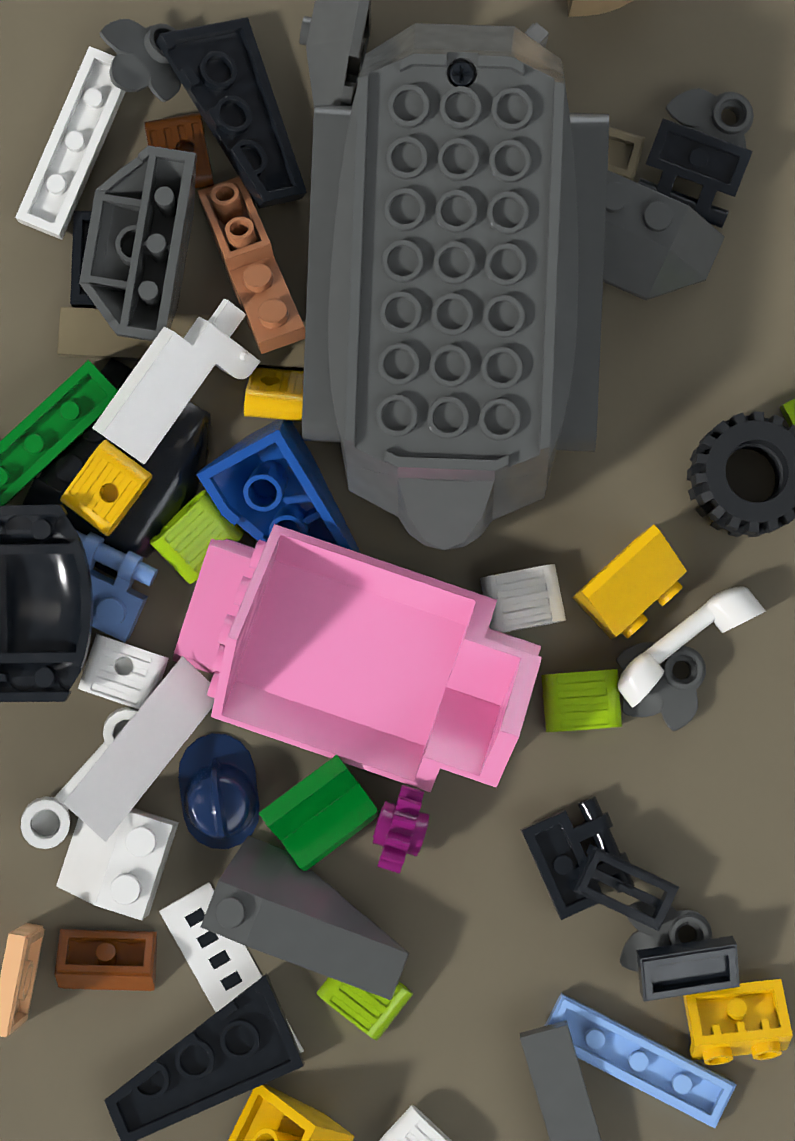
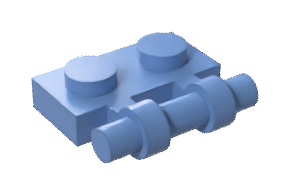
M77 531L85 549L92 581V627L126 642L131 637L148 598L147 595L131 588L133 582L137 580L150 587L157 576L158 569L142 562L143 557L132 551H128L125 554L104 544V538L90 532L86 535ZM97 561L118 571L116 580L93 570L95 562Z

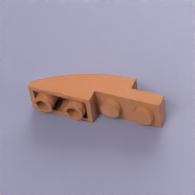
M238 176L198 190L197 193L224 267L241 310L246 314V322L249 329L253 332L261 354L305 339V326L275 260L271 242L251 196L240 177Z

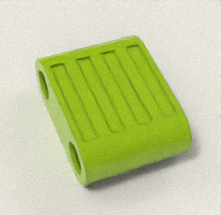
M203 490L192 498L162 528L158 535L150 540V544L189 584H192L198 579L211 539H230L238 542L244 535V530L238 524L234 526L223 517L208 492Z
M618 669L541 675L546 732L622 727L620 692L617 685L619 681Z
M330 977L326 979L316 992L323 1001L376 1041L380 1039L413 995V992L400 981L392 1000H388Z

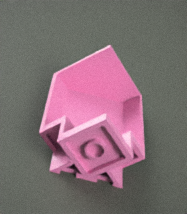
M274 524L267 542L259 539L255 548L230 539H211L172 661L178 662L183 656L196 669L213 674L207 696L215 698L211 714L212 718L329 758L338 755L343 763L431 792L440 768L497 787L519 739L542 657L539 656L540 645L489 628L497 602L496 599Z

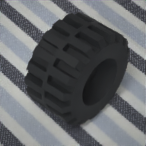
M754 411L749 416H744V413L733 415L727 421L723 420L702 438L699 446L690 457L692 465L687 470V480L691 481L692 488L688 490L691 500H697L700 507L696 511L702 518L707 516L712 520L710 526L716 530L724 528L728 530V535L731 536L748 535V538L775 531L795 519V425L787 428L782 425L784 418L777 415L765 418L764 412ZM739 449L754 450L765 456L771 463L775 473V487L768 499L759 503L749 502L737 496L730 488L726 479L725 469L727 460L733 452Z

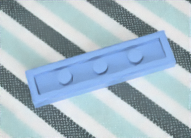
M563 993L560 994L545 1026L567 1020L579 1059L716 1128L737 1085L734 1081Z

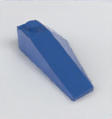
M277 419L246 436L196 474L221 515L234 526L238 524L257 541L260 539L267 542L272 528L276 524L361 553L310 450L291 420Z

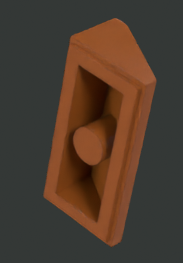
M60 929L54 973L58 987L62 989L154 991L156 983L157 932Z

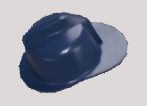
M211 733L197 738L186 748L179 762V787L183 817L187 829L199 843L213 849H229L241 845L248 836L253 834L259 822L260 804L255 766L251 754L239 740L227 734Z

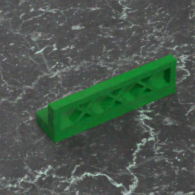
M89 360L0 441V506H5L98 420L118 392Z

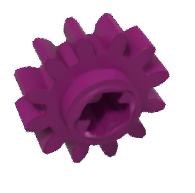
M402 785L396 804L385 801L382 806L372 842L373 844L383 846L377 865L379 868L400 874L406 854L418 856L429 824V814L420 812L424 791Z

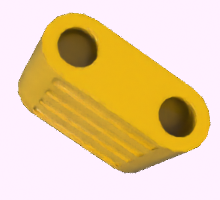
M256 367L249 376L245 392L244 416L302 421L304 371Z
M104 440L95 449L68 486L60 501L105 536H109L141 495L153 475L109 441Z

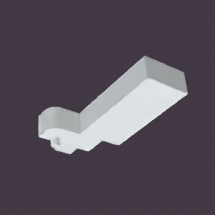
M223 299L211 318L207 321L198 317L184 338L176 332L163 327L92 428L129 455L145 464L214 366L237 379L249 377L256 369L260 360L230 338L246 314L229 300Z

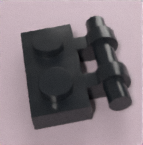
M663 118L645 163L648 166L663 171L660 180L656 184L640 178L638 184L689 205L708 223L722 228L729 210L712 204L716 192L719 191L733 197L736 196L753 151ZM677 176L703 185L697 199L672 190Z
M595 796L578 803L585 819L579 825L573 827L566 810H562L520 829L561 920L599 904L570 889L573 879L577 880L580 873L578 868L581 862L585 863L587 858L580 844L581 841L593 837L598 848L630 863L626 852L620 853L610 830L613 827L608 812L602 813ZM603 861L597 864L596 869L635 886L630 874ZM591 878L588 887L602 893L598 884L600 881Z

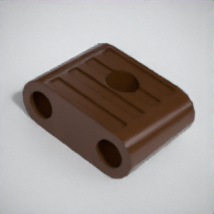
M200 112L144 122L149 146L196 153L195 189L214 185Z

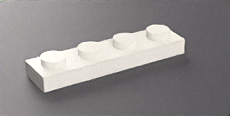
M89 46L15 217L19 223L58 239H63L126 92L113 85L110 79L109 69L115 56Z

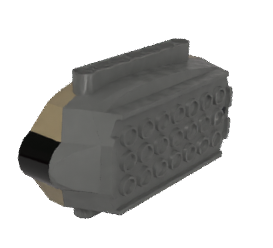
M415 23L365 54L363 66L358 77L353 106L315 105L302 439L303 441L341 442L349 491L399 517L408 534L423 545L441 550L464 547L481 537L493 520L544 499L556 450L595 452L609 114L569 113L562 60L515 26Z

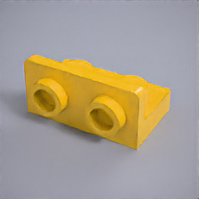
M781 979L740 983V987L683 996L691 1037L689 1049L691 1060L704 1059L706 1065H720L732 1061L733 1056L752 1054L753 1059L756 1060L772 1059L780 1056L782 1051L787 1050L793 1037Z

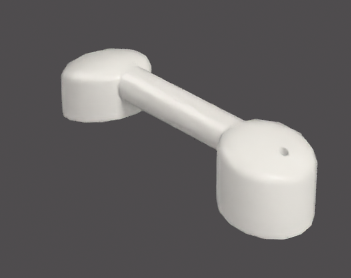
M733 587L717 593L702 607L645 652L635 657L626 666L617 684L619 692L633 708L652 690L664 674L660 664L707 626L714 622L721 633H724L766 612L765 609L746 587Z
M124 707L116 709L109 714L104 722V743L55 797L44 796L37 798L27 805L22 815L20 827L23 837L30 845L36 848L49 849L57 846L65 839L69 832L70 815L69 808L63 802L138 709Z

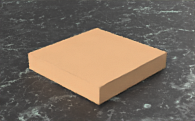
M26 923L8 933L0 974L1 1037L9 1036L28 1019L45 932L42 925Z

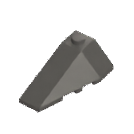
M317 0L314 4L312 17H303L299 44L306 46L314 108L315 105L353 106L358 77L363 66L371 31V0Z
M252 836L246 838L218 880L200 926L203 929L388 1000H392L410 954L311 869L302 871L287 850Z

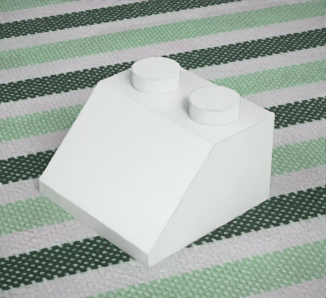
M132 808L105 842L78 818L56 886L95 906L143 920L150 913L179 822Z

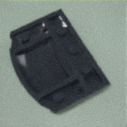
M111 358L101 370V373L119 391L133 369ZM188 402L145 464L95 431L92 427L97 422L96 420L41 472L38 478L35 477L22 505H63L68 513L66 517L75 530L86 535L90 532L104 538V544L125 554L128 551H132L148 558L156 551L150 544V540L160 534L162 528L195 497L201 483L196 474L207 464L209 450L207 449V424L211 426V414L191 402ZM104 440L109 441L153 475L141 495L109 536H105L60 501L68 486L95 449ZM97 561L95 562V567L114 578L117 577L118 571Z
M63 505L0 506V702L67 701L72 692L69 689L80 674L87 657L93 623L92 581L82 541L66 517L68 513Z

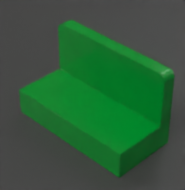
M335 755L260 811L259 815L267 827L283 843L298 867L302 871H307L379 817L380 811L339 756Z

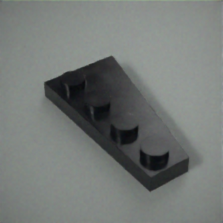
M248 17L160 33L156 41L257 207L260 209L302 199L307 191Z
M267 973L104 1100L120 1141H137L304 1067L305 1062Z

